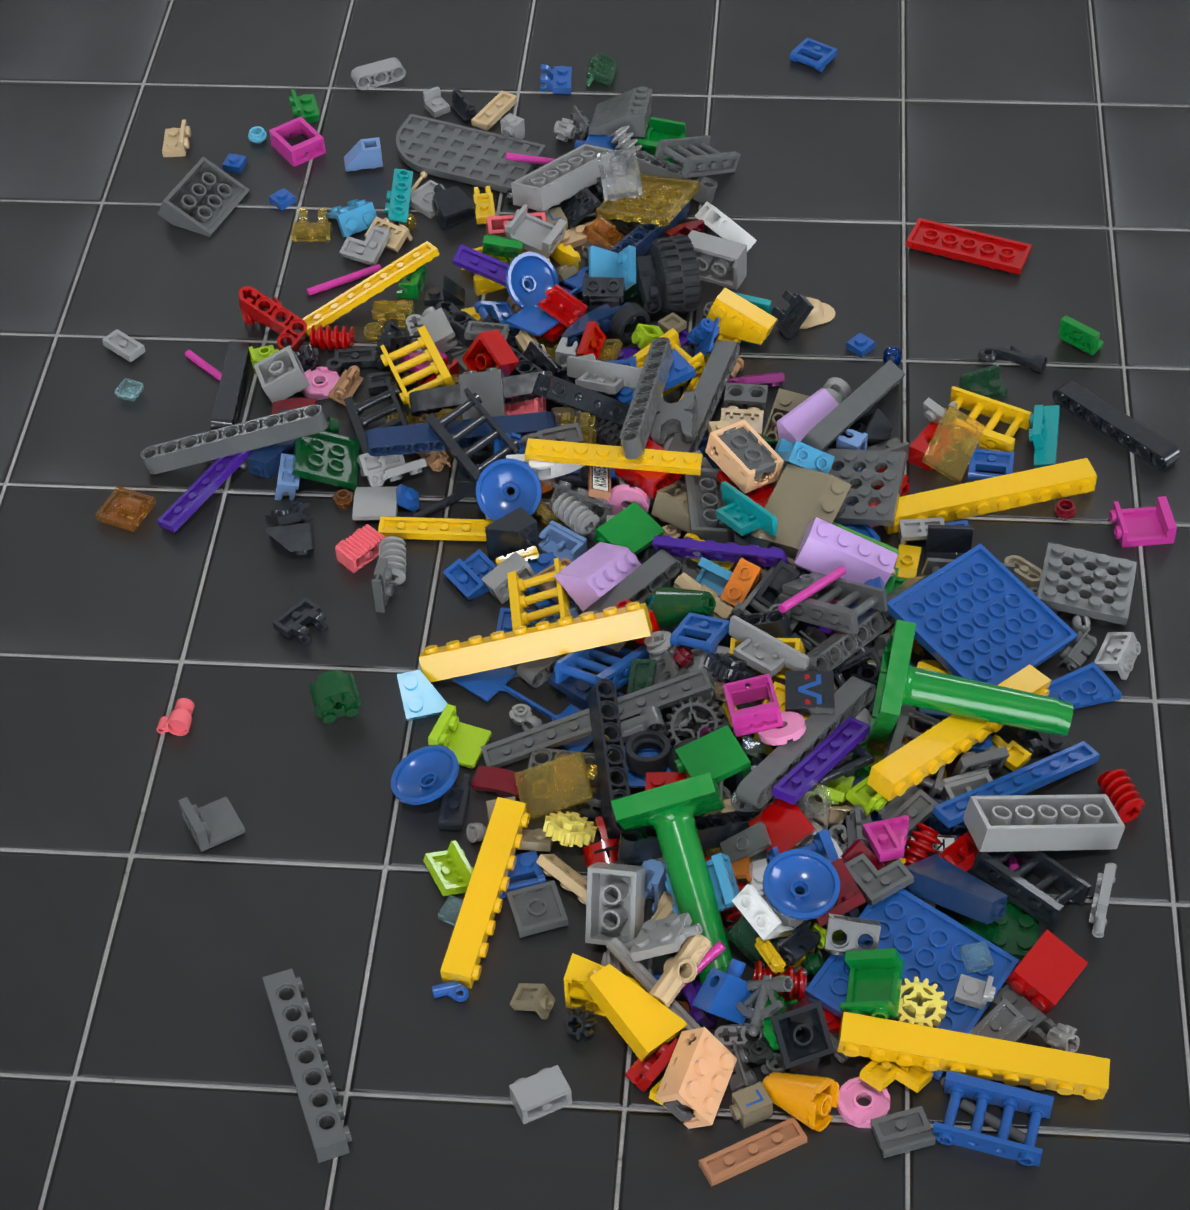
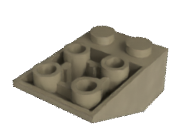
M779 388L763 435L778 441L777 421L810 396Z
M679 480L657 491L651 514L658 517L662 522L671 523L677 526V529L691 533L685 482Z

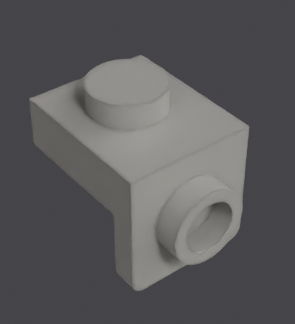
M929 397L923 403L925 417L929 421H935L943 427L948 423H952L958 415L957 403L954 401L945 409Z

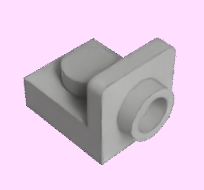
M438 86L423 92L424 108L434 118L451 112L450 105L441 97V91Z
M961 974L953 1001L984 1010L987 1001L992 1002L995 995L996 987L992 986L994 977L988 976L986 982Z

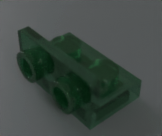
M598 51L596 56H592L588 63L589 68L585 75L587 78L586 85L590 86L594 79L600 84L610 87L618 60Z
M999 365L989 366L960 375L959 388L991 399L1008 396V388L999 376Z

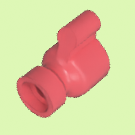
M187 698L178 699L175 710L169 716L160 718L156 731L160 734L170 732L176 736L186 735L192 723L191 715L195 707L194 703Z

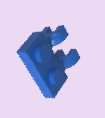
M541 64V72L547 73H541L540 82L546 84H540V92L553 90V94H571L572 67L562 65L554 66V69H551L550 66Z

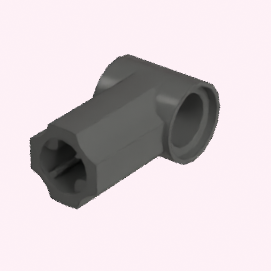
M647 706L641 710L639 716L622 721L623 743L627 742L629 737L639 731L653 730L664 734L666 727L659 707Z

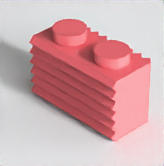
M366 524L365 527L357 529L352 536L340 541L336 545L337 560L344 567L346 566L347 569L355 573L378 557L379 543L386 537Z

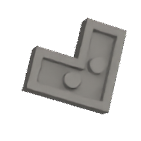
M372 225L365 241L347 236L339 253L342 257L374 266L377 264L391 236V232L388 229Z

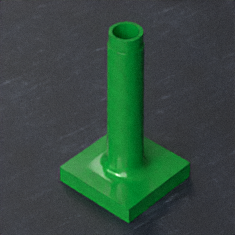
M897 619L883 651L868 740L886 743L900 716L901 706L903 705L1046 734L1067 736L1073 716V703L1061 701L1058 698L914 667L909 662L916 623Z
M710 772L611 801L616 821L624 830L651 825L654 827L679 914L688 912L692 919L691 925L699 923L702 926L701 935L711 942V947L719 940L726 947L722 953L697 975L701 987L711 969L716 968L726 972L732 958L694 817L725 808L720 788Z

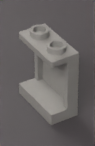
M524 204L520 210H516L512 221L507 222L504 230L506 232L505 239H517L523 242V249L541 254L548 259L565 236L567 221L559 219L556 225L550 224L528 214V205Z

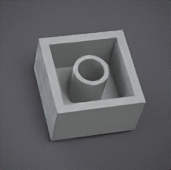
M290 345L254 364L261 386L272 403L284 400L310 386L301 362Z

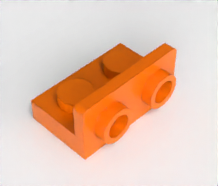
M741 558L720 598L734 606L738 602L743 604L756 587L764 570Z

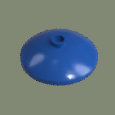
M525 252L516 256L510 262L506 271L507 291L513 302L521 309L528 305L541 309L538 307V304L547 297L544 293L556 284L559 285L558 275L554 266L547 258L535 252Z
M510 458L497 460L488 465L478 478L476 485L477 502L483 513L493 521L502 518L519 507H522L532 516L541 501L542 487L539 477L533 468L523 461ZM510 487H513L515 490L512 496L508 494Z
M430 745L419 748L408 754L397 765L391 777V789L397 799L406 804L419 805L432 802L444 795L455 782L459 773V761L454 752L445 746Z
M792 849L778 854L769 862L763 875L762 884L766 899L776 911L792 919L810 920L826 914L835 905L840 892V880L834 866L825 857L810 850ZM795 891H801L803 894L799 895Z

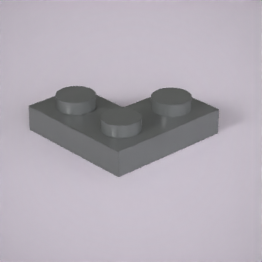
M864 853L845 863L860 892L871 906L914 883V876L900 859L880 870L875 868Z

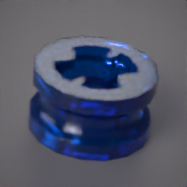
M897 347L886 348L883 353V363L886 364L891 360L896 366L900 365L901 350Z

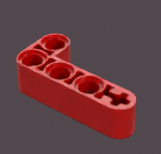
M244 286L239 290V307L280 334L277 338V349L280 351L285 348L282 345L288 344L296 352L306 340V322L251 286ZM266 308V309H268V310H267V311H262V310H260V309ZM278 319H283V320H285V321H284V322H279V321H277V320H278ZM294 330H301L302 332L296 333Z

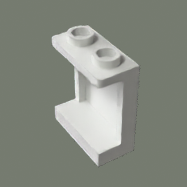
M752 884L746 885L732 900L763 940L787 937L792 934L797 926L801 927L808 921L792 919L782 915L770 905L764 895V891H757Z

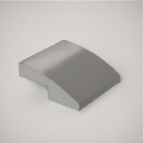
M398 486L356 487L352 520H380L381 516L397 517L396 488Z

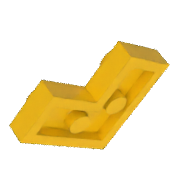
M872 1060L861 1070L859 1079L880 1092L896 1079L918 1093L932 1080L933 1072L913 1065L904 1067L896 1062H876Z

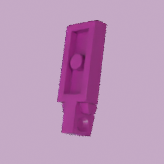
M782 372L746 375L729 378L727 383L756 385L767 383L768 387L779 386V382L785 381V376Z

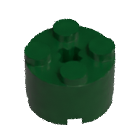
M342 670L327 671L317 676V681L314 684L311 682L309 685L315 712L318 717L322 718L324 723H332L342 716L354 717L359 713L358 708L361 705V697L352 673L348 672V675L344 674Z

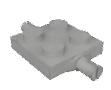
M1115 863L1105 864L1104 873H1098L1089 923H1094L1092 934L1097 938L1104 936L1105 925L1108 922L1106 914L1112 883H1115L1116 880L1115 872L1117 865Z
M688 912L679 915L671 914L663 919L646 921L642 925L637 938L622 943L630 951L629 955L633 962L678 952L682 943L687 938L702 934V926L699 923L691 925L692 919Z

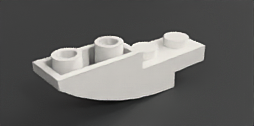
M706 202L695 215L698 220H703L704 225L721 238L747 245V252L757 241L709 202Z
M525 454L506 455V459H517L528 464L536 472L539 480L563 476L585 466L525 460Z

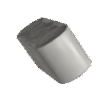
M395 57L356 67L351 72V78L359 90H367L400 81L406 75L403 65Z

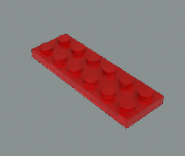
M918 218L906 240L907 248L1018 275L1021 274L1032 251L1031 244Z

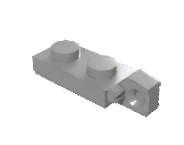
M424 458L367 475L370 487L383 486L388 478L392 482L401 479L403 473L410 472V475L423 472L422 467H426L427 463Z

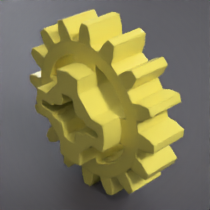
M557 811V814L551 812L549 816L546 815L543 832H546V837H552V841L558 840L560 845L567 847L568 845L570 847H573V845L582 847L583 844L589 846L590 842H594L597 830L594 822L588 821L587 817L581 818L579 813H570L569 811L566 814L561 811Z
M915 977L912 983L905 978L903 986L901 985L898 1017L892 1019L899 1018L900 1022L939 1027L941 1019H944L946 1014L947 1001L943 1000L944 992H936L938 985L929 986L927 978L923 983L919 982L918 977Z

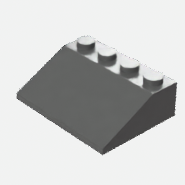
M644 86L637 87L597 104L588 135L609 136L622 126L629 125L627 133L633 132L632 137H645L652 112V89Z
M202 157L163 200L157 214L174 226L210 237L249 193L250 189L208 159Z
M701 468L700 476L684 474L691 533L706 540H713L716 543H735L733 534L735 531L716 517V510L728 505L722 500L721 484L717 480L718 472L723 470Z

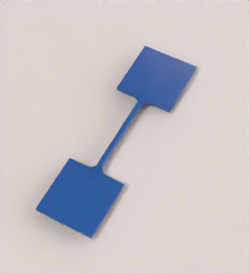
M584 267L564 281V284L574 289L569 292L571 295L574 296L579 292H583V277L589 267ZM532 305L526 306L506 320L507 324L538 337L560 323L544 310Z
M508 666L452 678V681L486 702L497 692L505 691L549 717L552 721L582 711L570 704L561 714L554 715L552 712L506 686L517 674L515 670ZM589 735L560 747L567 751L583 752L593 743V736Z

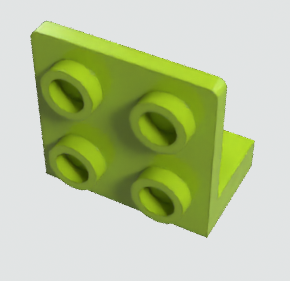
M447 704L428 737L429 746L441 745L451 749L456 755L459 765L473 769L482 754L481 747L487 745L492 734L489 730L459 722L456 706Z

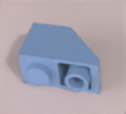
M379 137L360 139L344 156L346 171L383 167Z

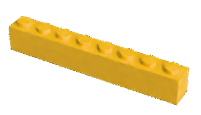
M497 797L440 970L442 982L444 983L455 980L466 988L472 989L474 980H479L482 968L479 964L481 958H486L489 943L486 942L488 936H492L495 930V914H499L502 908L503 899L500 898L502 892H507L510 877H508L509 870H514L516 848H521L523 842V834L521 833L523 827L527 828L529 824L530 814L527 813L526 803Z

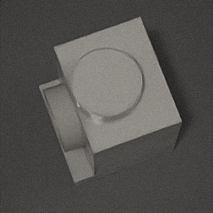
M509 113L500 120L501 135L522 140L525 138L523 118Z

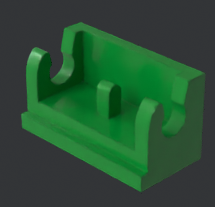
M426 263L417 268L416 271L403 277L402 282L398 285L400 288L397 291V298L419 300L428 274Z

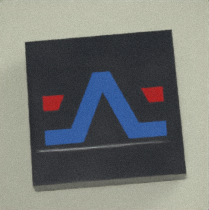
M785 671L786 712L834 714L833 671Z

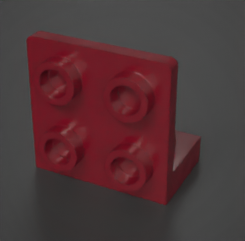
M841 858L831 862L840 880L839 896L831 910L816 918L821 927L827 924L828 914L843 916L866 903Z

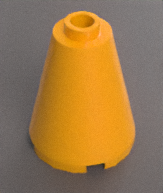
M772 1072L762 1082L774 1104L812 1130L821 1132L831 1122L833 1116L829 1115L832 1107L837 1108L840 1094L839 1084L834 1079Z

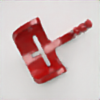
M602 816L596 817L594 825L597 827V831H600L602 840L582 849L587 868L596 862L614 864L619 860L617 857L618 849L609 850V858L606 851L594 854V852L602 849L619 847L620 840L609 839Z

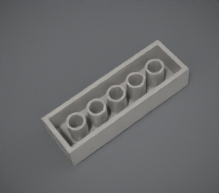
M584 144L511 183L513 205L522 207L526 204L528 209L546 212L552 206L559 205L563 200L572 198L574 194L585 187L597 184V178L606 179L609 175L616 172L614 150Z
M1106 794L970 796L963 817L979 852L1117 849L1125 829L1124 823Z

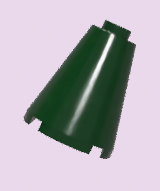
M665 586L653 592L652 596H655L654 602L650 603V610L653 611L659 627L679 625L689 612L705 616L712 614L716 601L708 591Z

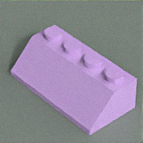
M819 389L777 421L778 438H783L792 443L795 441L801 442L805 435L833 411L839 403L826 389Z
M815 517L807 525L793 565L810 573L814 571L826 575L843 566L846 569V574L840 577L842 579L864 584L867 580L880 576L885 585L893 571L898 554Z
M599 542L554 577L579 608L584 611L641 566V563L629 548Z

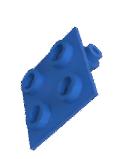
M719 317L715 321L703 318L687 334L688 343L697 346L695 355L701 352L705 358L707 354H711L715 343H713L714 338L720 329L718 327Z

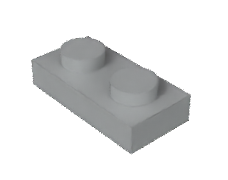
M118 329L102 339L105 347L129 362H132L146 352L144 345Z

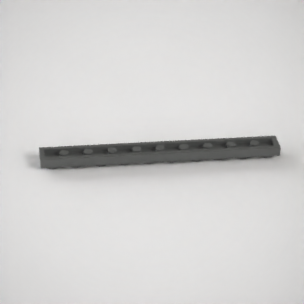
M702 667L617 698L620 722L639 716L641 710L647 706H657L662 710L678 704L680 700L687 701L689 697L695 698L714 691L706 668ZM589 708L482 746L481 750L486 766L500 768L530 757L535 749H553L592 735Z

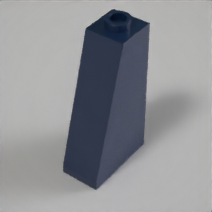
M295 439L254 449L248 457L250 473L268 479L274 476L279 471L281 453L294 455Z
M936 854L906 866L914 876V883L903 889L914 896L985 924L1001 919L1006 912L1005 904L1008 895Z

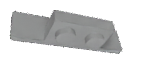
M575 356L567 357V375L578 378L577 385L592 391L604 392L606 395H614L623 387L636 389L643 369Z
M735 615L730 618L729 635L742 642L733 650V654L745 660L748 666L764 675L770 673L771 678L784 667L792 671H808L809 657Z

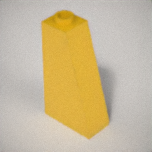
M611 964L602 969L598 966L587 975L589 979L583 986L641 1062L659 1050L665 1042L669 1043L680 1035L688 1025L681 1017Z

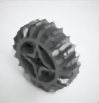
M699 696L696 702H694L693 698L689 697L688 704L680 700L679 704L681 707L679 709L676 706H672L674 715L667 714L666 717L671 722L664 723L666 729H668L664 735L669 738L673 749L678 743L682 742L678 737L701 738L727 722L726 719H723L725 717L724 711H719V705H712L710 699L703 703L702 697ZM697 712L708 714L714 720H701ZM689 715L688 721L680 725L681 721ZM695 721L697 725H699L700 727L698 728L699 731H697V736L692 730L694 729L693 727L695 726Z

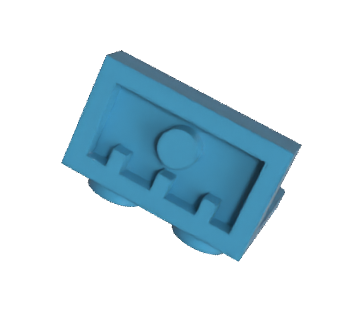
M593 245L590 246L589 277L624 278L626 291L636 284V247L629 245L621 252L615 253Z

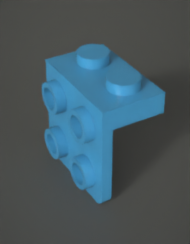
M354 199L347 202L348 206L342 207L340 205L331 208V212L327 213V217L337 219L342 236L347 237L371 226L377 216L372 202L365 201V199Z

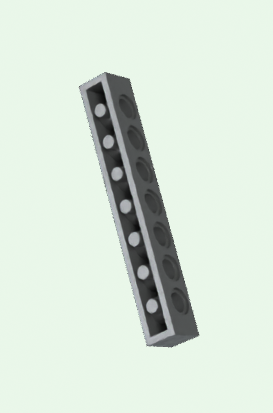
M292 968L262 977L318 1163L350 1153L348 1142L352 1141L348 1125L343 1127L341 1120L345 1119L341 1103L335 1104L334 1098L338 1097L334 1081L329 1083L327 1076L331 1075L327 1060L322 1061L320 1055L324 1054L321 1040H315L313 1035L318 1032L314 1018L308 1019L307 1013L311 1012L307 997L302 998L300 994L304 992L301 978H295Z

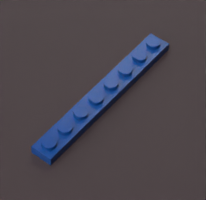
M1082 741L934 806L933 814L948 828L964 822L963 817L970 796L1025 795L1099 762L1100 754L1085 741Z

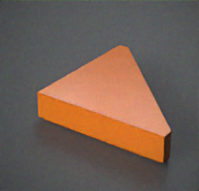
M750 857L731 864L737 882L739 878H746L748 883L752 881L753 863Z

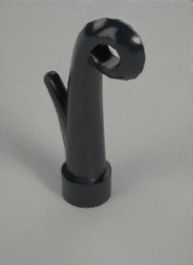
M1013 345L1010 346V350L987 347L981 349L978 353L979 359L984 362H991L998 357L1032 368L1033 371L1040 373L1044 372L1047 365V357L1038 354L1036 356L1027 354Z

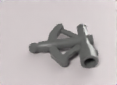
M764 975L762 980H749L747 982V989L755 992L743 1003L738 1002L736 1008L745 1017L751 1019V1027L748 1029L750 1036L758 1035V1028H760L763 1018L770 1017L783 1008V1002L776 999L775 993L790 992L793 989V979L790 976L780 975L772 978L771 976ZM769 996L772 1004L766 1007ZM757 998L754 1010L749 1009L747 1006Z

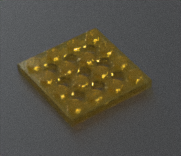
M630 173L596 209L597 217H603L608 220L618 219L624 222L633 221L640 222L641 224H656L661 227L668 226L700 190V182Z

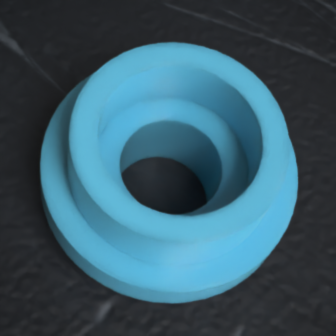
M256 126L249 130L248 138L251 142L261 143L267 138V133L262 127Z

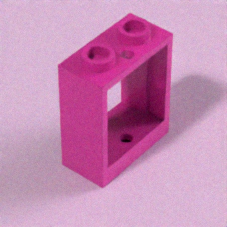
M302 117L269 130L271 145L293 167L326 153L324 138ZM301 134L308 139L294 146L286 142Z
M770 673L723 684L735 737L783 726L780 707ZM765 698L770 700V703L735 711V705Z

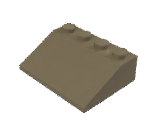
M787 464L764 508L777 518V535L772 537L759 528L752 531L751 536L770 542L774 547L784 550L787 557L795 560L807 525L815 517L832 524L851 484L830 474Z

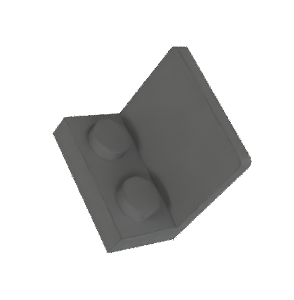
M188 797L178 800L183 820L201 852L245 833V827L227 797L218 799L200 808L196 804L192 805Z

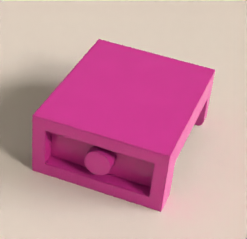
M1166 496L1157 497L1156 506L1121 509L1119 501L1113 502V508L1109 510L1110 523L1114 524L1115 539H1119L1121 548L1174 543L1177 526Z

